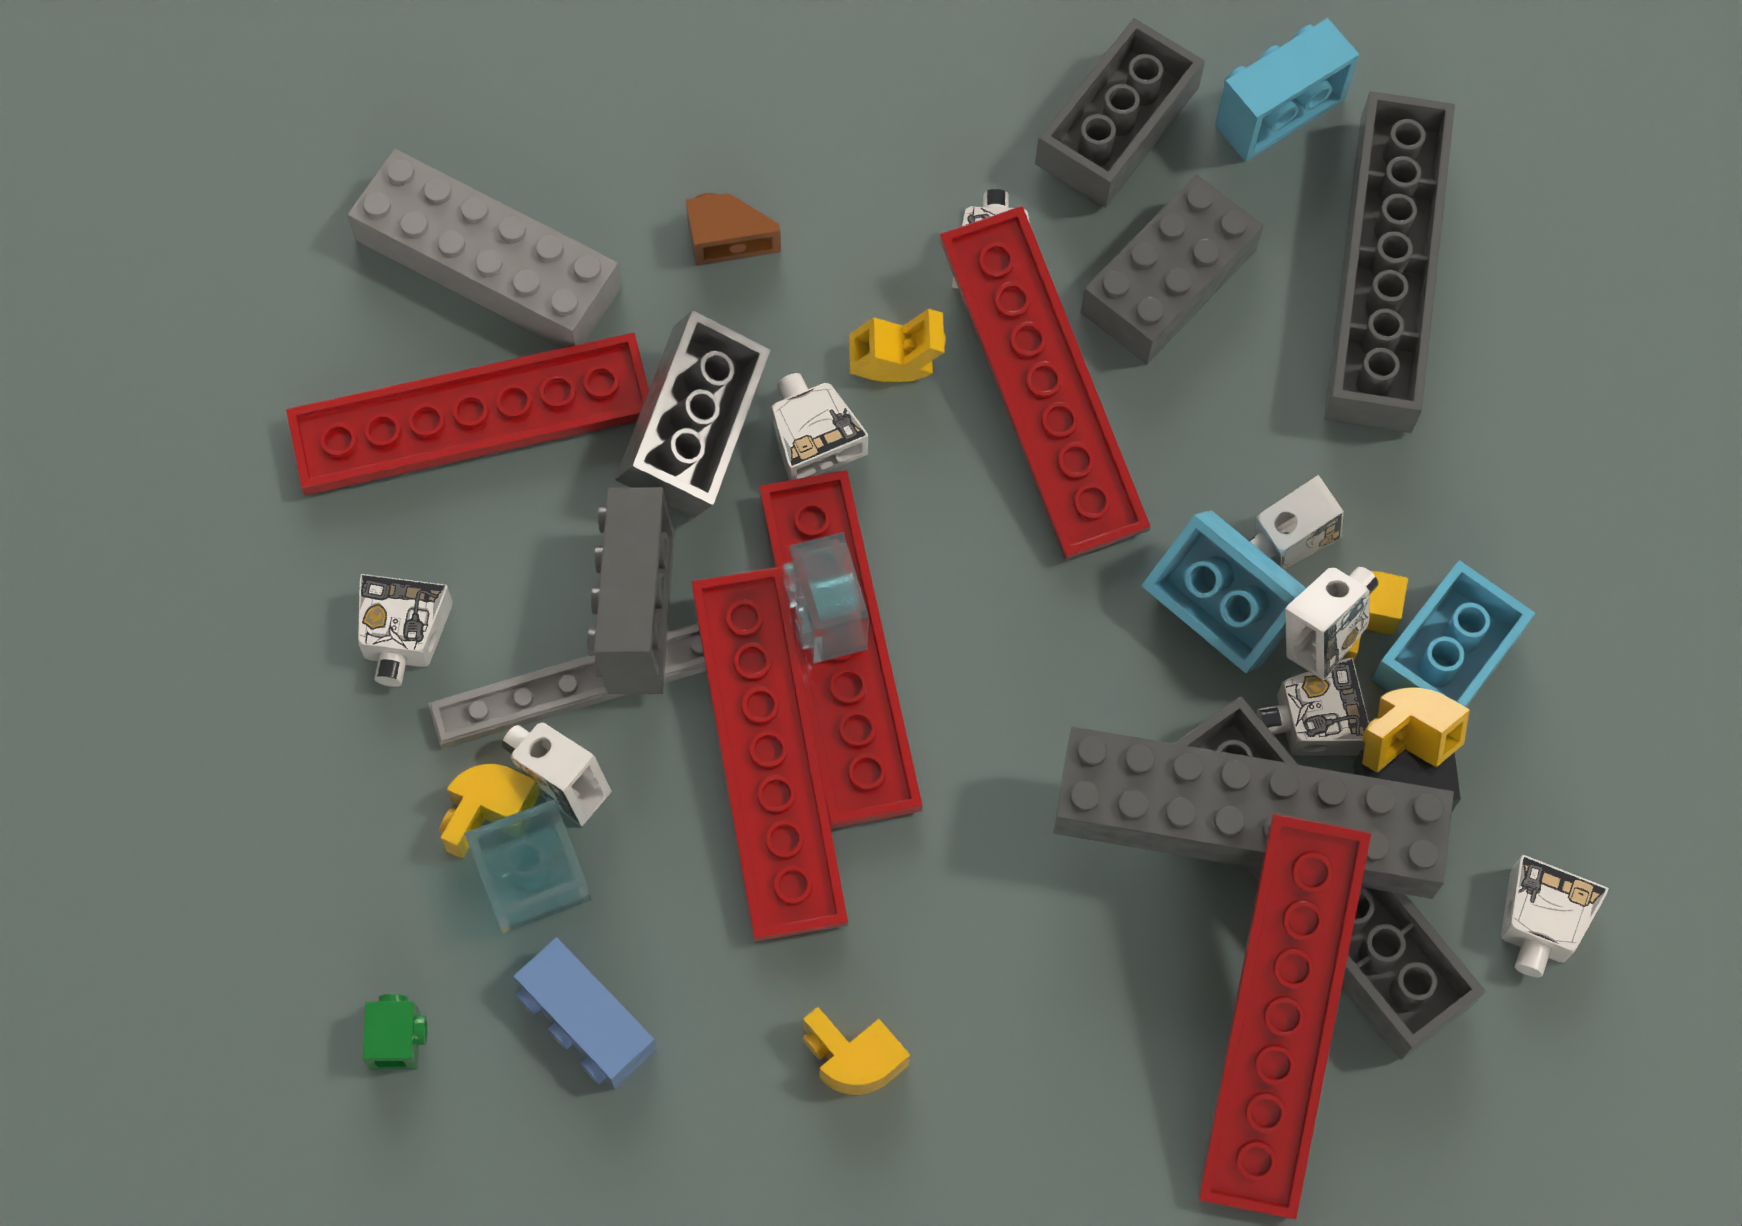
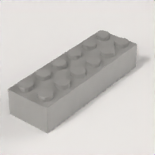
M397 149L392 151L347 214L356 241L562 348L585 343L622 288L618 262Z

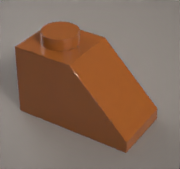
M703 193L695 198L685 199L687 222L696 266L781 252L779 223L732 194Z

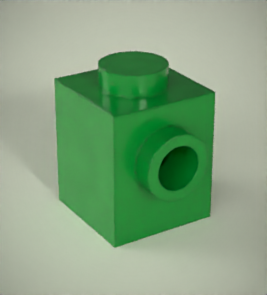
M384 994L379 996V1001H365L362 1059L369 1070L418 1069L419 1045L427 1044V1016H420V1011L415 1002L408 1001V997L405 995Z

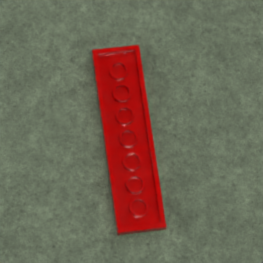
M1023 206L941 233L939 238L1065 561L1148 532L1151 527Z
M635 332L288 408L286 413L301 487L304 495H310L636 422L649 388Z
M843 470L759 486V493L775 567L782 566L831 829L921 812L923 808L848 471Z
M782 566L691 581L754 942L848 926V917Z
M1272 813L1198 1193L1200 1201L1297 1219L1371 839L1369 831Z

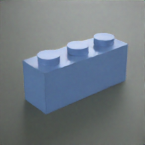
M557 937L513 976L520 989L515 994L519 1002L533 1016L541 1011L552 1023L547 1028L548 1032L565 1050L572 1045L585 1058L580 1062L581 1067L598 1085L606 1080L615 1090L657 1051L655 1039Z

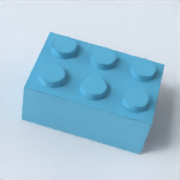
M1328 18L1315 26L1311 24L1306 25L1294 35L1291 41L1281 47L1278 45L1270 47L1261 55L1258 61L1247 68L1240 66L1226 77L1215 127L1245 162L1343 102L1360 54Z
M1212 510L1196 514L1192 517L1141 585L1245 673L1261 667L1286 636L1285 608L1306 589V587Z
M1458 560L1381 660L1371 680L1388 692L1403 688L1432 690L1447 696L1467 708L1522 635L1535 612Z

